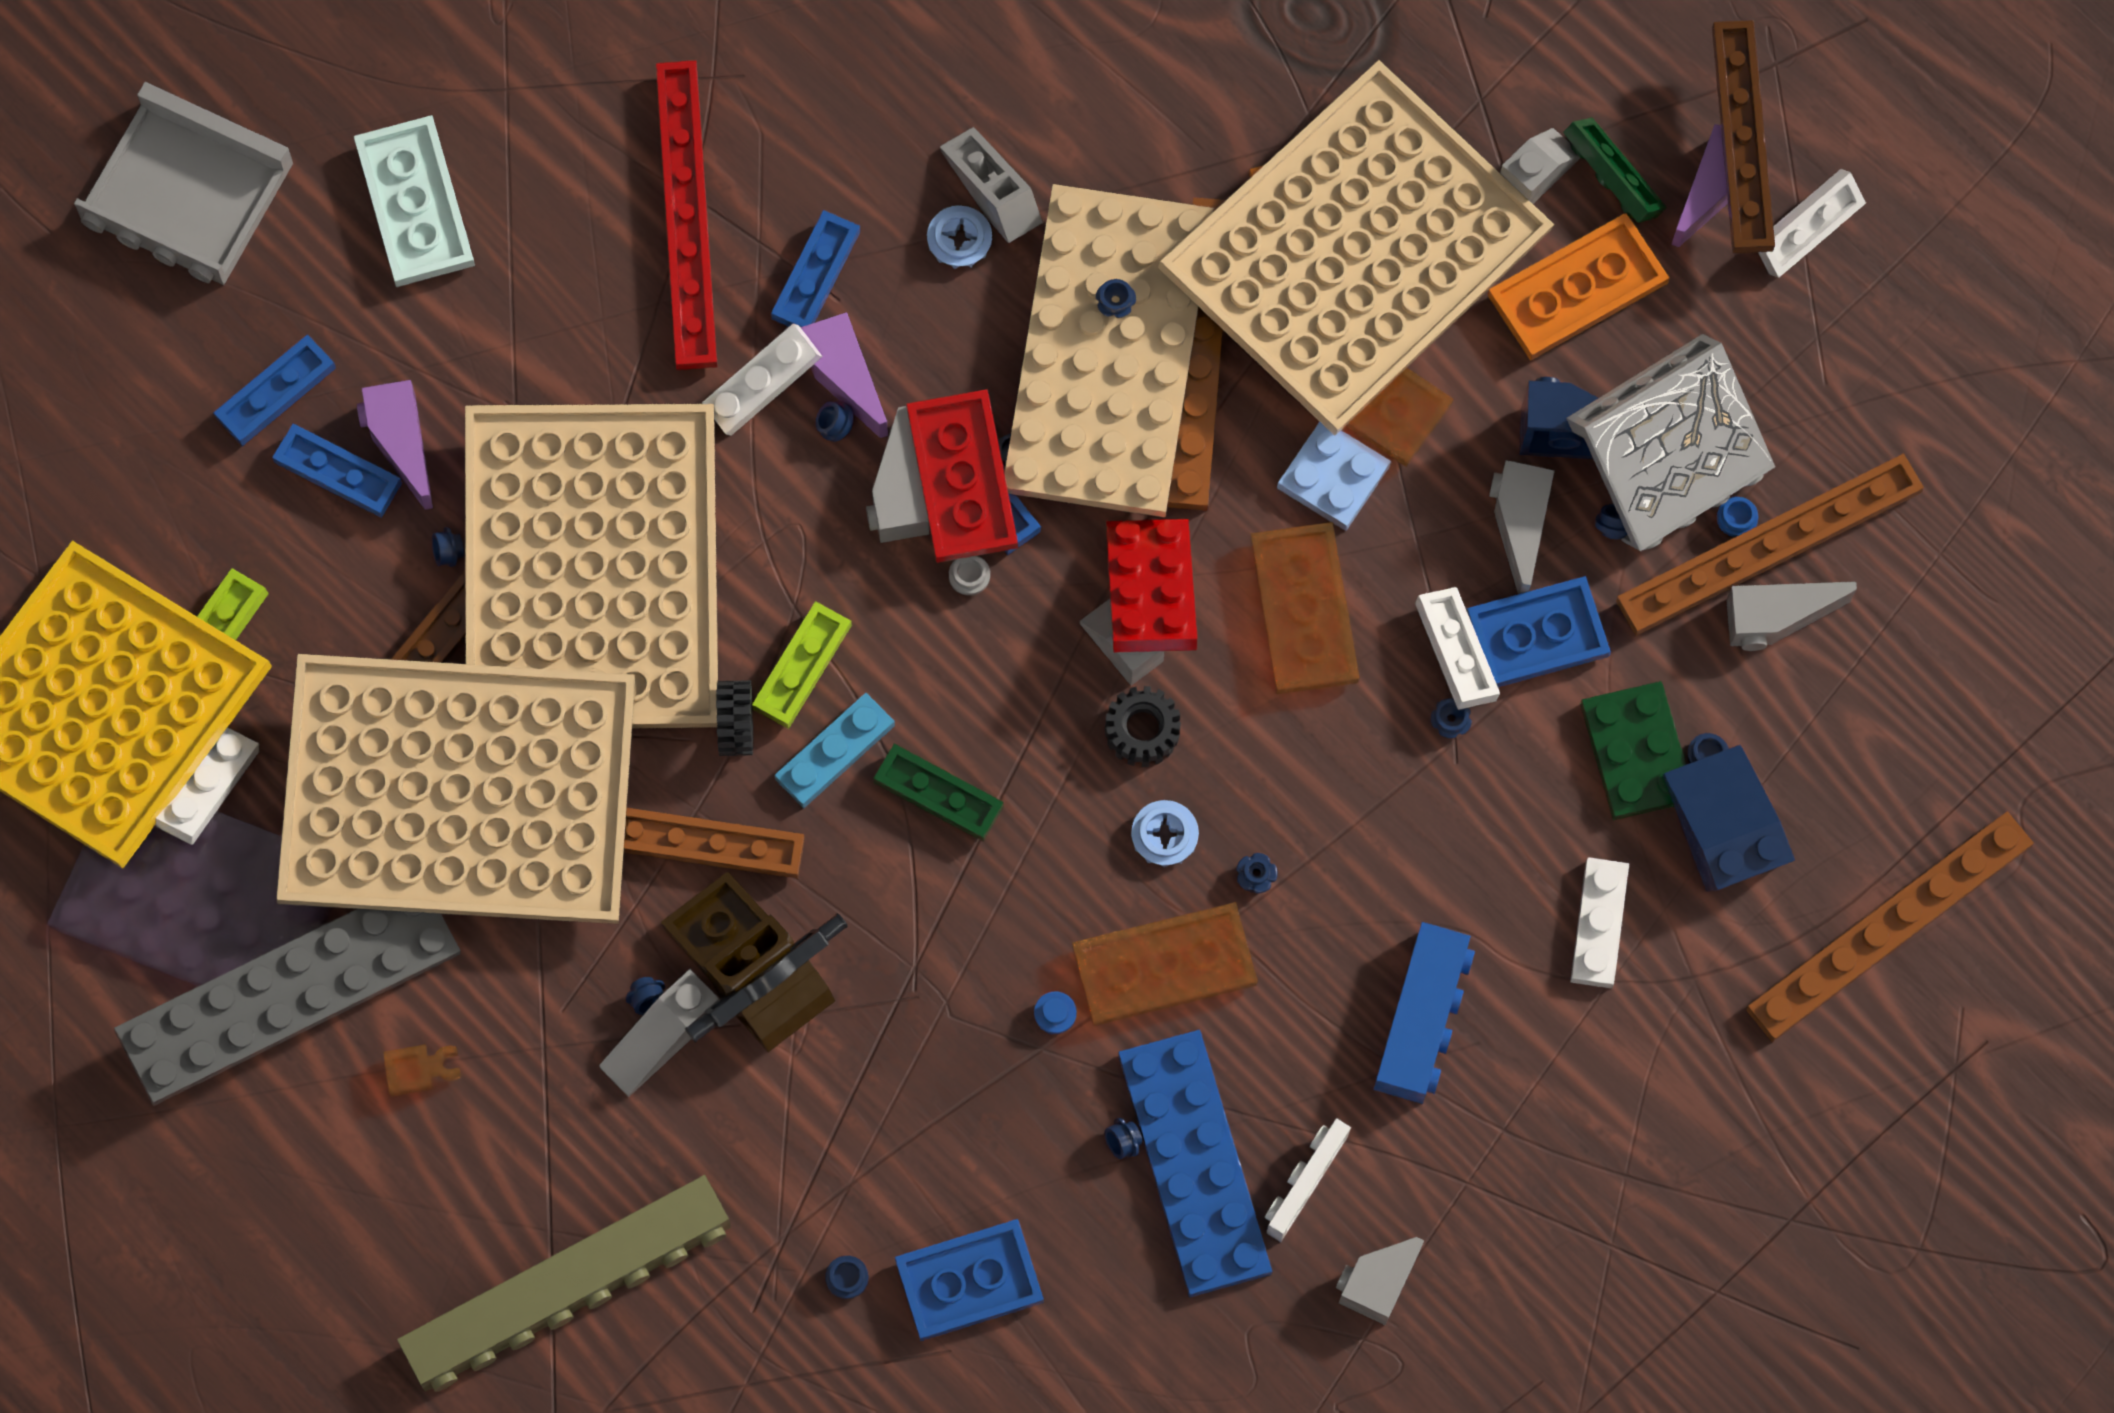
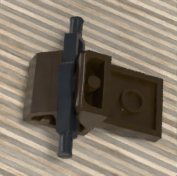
M726 872L661 921L665 931L712 982L720 997V1000L704 1011L705 1014L685 1028V1031L695 1043L716 1026L721 1027L736 1016L763 1048L770 1052L835 1002L829 987L809 959L828 946V941L845 928H848L847 923L839 913H836L835 916L818 929L810 930L794 943L792 937L771 914L768 916L731 874Z

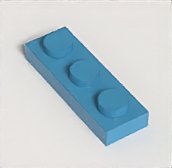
M865 693L775 774V780L804 809L895 726V721Z

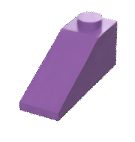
M1715 124L1671 245L1680 247L1728 204L1720 125Z
M847 312L800 327L823 356L811 366L815 379L839 401L850 405L853 414L879 438L888 436L887 420Z
M411 380L362 388L364 402L357 403L361 428H369L373 442L425 510L432 509L433 504L417 403Z

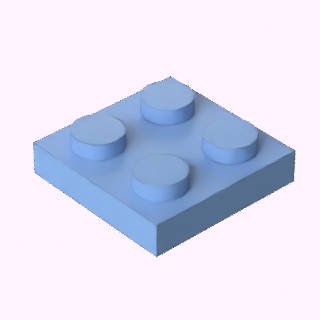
M1319 422L1279 480L1277 489L1347 531L1389 469L1391 461L1342 430L1334 436Z

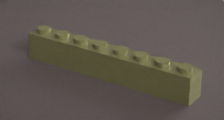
M703 1175L397 1340L424 1391L426 1392L433 1388L435 1392H439L457 1382L458 1378L456 1375L471 1367L473 1371H478L492 1364L497 1359L495 1354L508 1347H511L514 1351L528 1345L535 1339L533 1334L547 1326L554 1330L567 1324L574 1318L572 1313L587 1305L589 1309H593L606 1303L612 1298L610 1292L621 1286L626 1285L630 1289L645 1282L650 1278L648 1272L662 1264L666 1268L679 1264L688 1257V1250L701 1243L704 1248L718 1243L726 1237L725 1231L731 1228L730 1220L706 1175Z

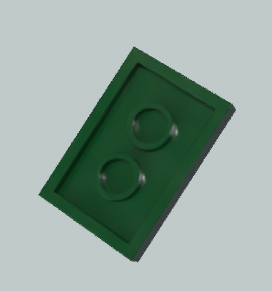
M1662 681L1582 699L1580 706L1613 821L1674 807L1662 774L1686 765Z

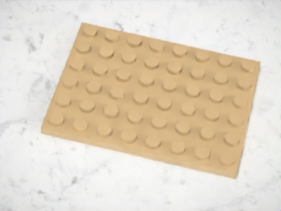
M1378 60L1160 261L1158 268L1335 436L1551 231L1554 224Z
M714 404L465 406L466 664L635 675L632 728L717 727L716 689L718 659Z
M298 654L277 891L278 904L619 924L635 675Z

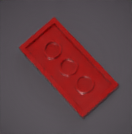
M988 389L907 403V412L936 563L1017 549L1018 540Z
M1189 519L1106 521L1113 653L1197 650V625Z

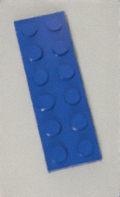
M1200 1029L1119 1051L1118 1057L1189 1298L1272 1275L1273 1271Z

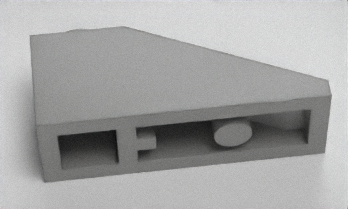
M974 127L940 146L942 154L988 221L1008 243L1043 223L1031 188Z
M906 406L898 407L873 487V505L866 506L870 531L878 529L880 543L929 534V520Z
M1506 460L1502 474L1494 472L1489 497L1497 498L1494 513L1518 594L1529 592L1554 470Z
M1856 582L1732 586L1726 599L1730 646H1742V649L1746 651L1765 649L1767 645L1778 642L1850 603L1857 590Z
M689 969L656 1000L599 1065L600 1069L630 1097L691 1040L685 1028L705 1014L704 1011L716 1003L719 998Z

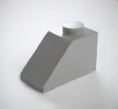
M1551 128L1524 143L1502 165L1500 174L1534 204L1580 157L1572 150L1570 142L1554 128Z
M1110 599L1080 620V625L1131 686L1164 661L1165 651L1113 653Z
M1415 1237L1360 1256L1354 1268L1346 1265L1336 1286V1289L1343 1291L1339 1304L1386 1325L1424 1240Z

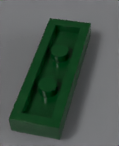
M1592 117L1573 121L1564 130L1563 133L1570 140L1572 150L1589 163L1596 172L1595 176L1599 183L1613 192L1621 202L1622 210L1630 218L1638 223L1656 219L1667 208Z
M895 743L873 778L874 783L982 842H984L1004 807L1003 801Z

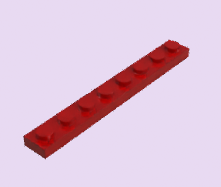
M697 61L656 63L677 370L717 368Z

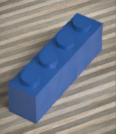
M1425 922L1421 923L1373 1090L1423 1104L1426 1092L1435 1094L1441 1069L1434 1068L1438 1052L1446 1054L1453 1031L1445 1028L1449 1013L1456 1015L1458 1013L1464 990L1456 988L1460 973L1469 974L1475 954L1474 950L1467 949L1470 935Z

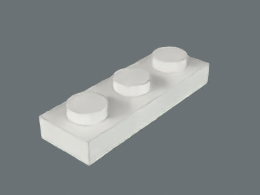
M1840 169L1773 226L1775 237L1773 252H1758L1770 275L1778 278L1866 204L1851 172Z
M793 323L703 401L702 404H714L715 421L725 434L732 436L823 356L799 325Z
M1457 587L1419 595L1415 605L1458 710L1495 702L1500 692Z
M226 728L178 795L156 817V827L193 845L259 753V743Z
M1587 857L1570 980L1572 983L1611 989L1614 986L1629 863Z
M1336 1118L1330 1129L1324 1125L1320 1128L1310 1145L1312 1149L1316 1150L1308 1164L1303 1161L1298 1163L1287 1181L1293 1185L1285 1200L1278 1196L1265 1216L1266 1219L1271 1221L1267 1229L1268 1235L1282 1242L1348 1138L1350 1126Z

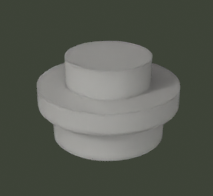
M979 556L956 559L950 566L949 580L957 592L963 595H976L988 586L990 569L986 561Z

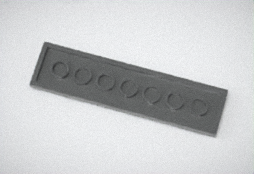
M356 909L115 1027L114 1032L152 1105L155 1106L460 955L461 950L441 913Z

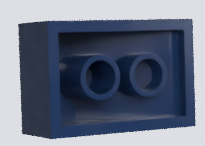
M1540 377L1535 381L1529 380L1521 406L1519 455L1593 459L1585 439L1572 432L1567 417L1592 403L1598 397L1572 383L1560 382L1559 379L1554 377Z
M1741 744L1662 774L1707 892L1725 888L1795 861L1781 821Z

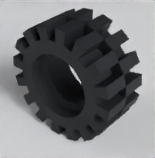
M751 680L717 681L719 756L753 755Z
M1137 686L1129 689L1128 694L1125 695L1124 692H1121L1117 695V701L1111 702L1108 714H1106L1105 737L1108 738L1107 744L1110 750L1114 749L1116 751L1115 756L1118 759L1122 760L1124 757L1128 759L1127 764L1134 766L1135 762H1142V767H1149V762L1155 761L1157 765L1163 762L1165 755L1169 757L1173 753L1174 746H1177L1179 740L1180 713L1179 709L1174 708L1175 702L1170 697L1167 700L1164 697L1165 692L1158 689L1157 693L1151 692V686H1144V691H1137ZM1140 712L1151 714L1159 724L1158 733L1153 738L1145 741L1133 738L1128 733L1126 727L1129 718Z

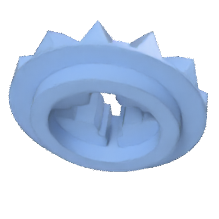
M948 207L940 211L929 224L927 231L929 251H932L939 263L944 262L951 265L954 269L959 266H969L972 268L977 261L986 257L992 244L990 224L983 214L971 207ZM960 224H963L965 237L971 240L964 241L962 247L956 250L954 240L948 237L955 236L957 230L960 229Z
M1161 800L1150 803L1140 810L1134 819L1131 836L1135 851L1139 852L1147 863H1155L1165 868L1176 863L1182 864L1194 852L1198 842L1199 830L1195 817L1185 806L1174 801ZM1163 818L1167 819L1170 832L1177 833V837L1170 838L1167 849H1163L1160 837L1153 836V832L1160 831L1161 825H1163Z

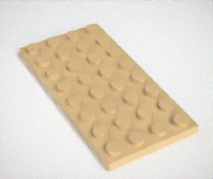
M1053 184L1005 468L1008 494L1166 517L1199 306L1158 268V265L1166 255L1213 213L1214 208ZM1121 279L1127 282L1135 291L1136 303L1131 306L1130 314L1123 318H1116L1114 315L1107 317L1098 310L1097 304L1099 302L1096 300V292L1108 280ZM1117 296L1112 298V301L1115 303L1120 300Z

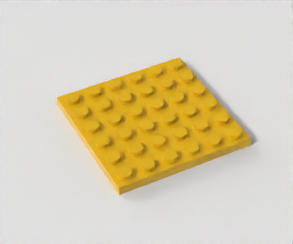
M71 541L0 635V791L123 869L156 825V817L178 795L269 672L272 665L264 657L81 545Z

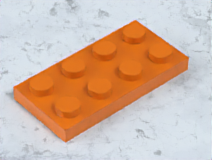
M1627 213L1490 288L1488 297L1531 361L1667 285L1670 278Z

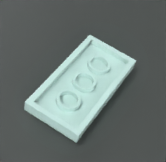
M433 116L354 136L396 287L475 266Z

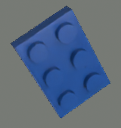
M1586 576L1467 608V614L1497 687L1609 657L1611 653Z
M1018 1219L895 1257L920 1341L1044 1303Z

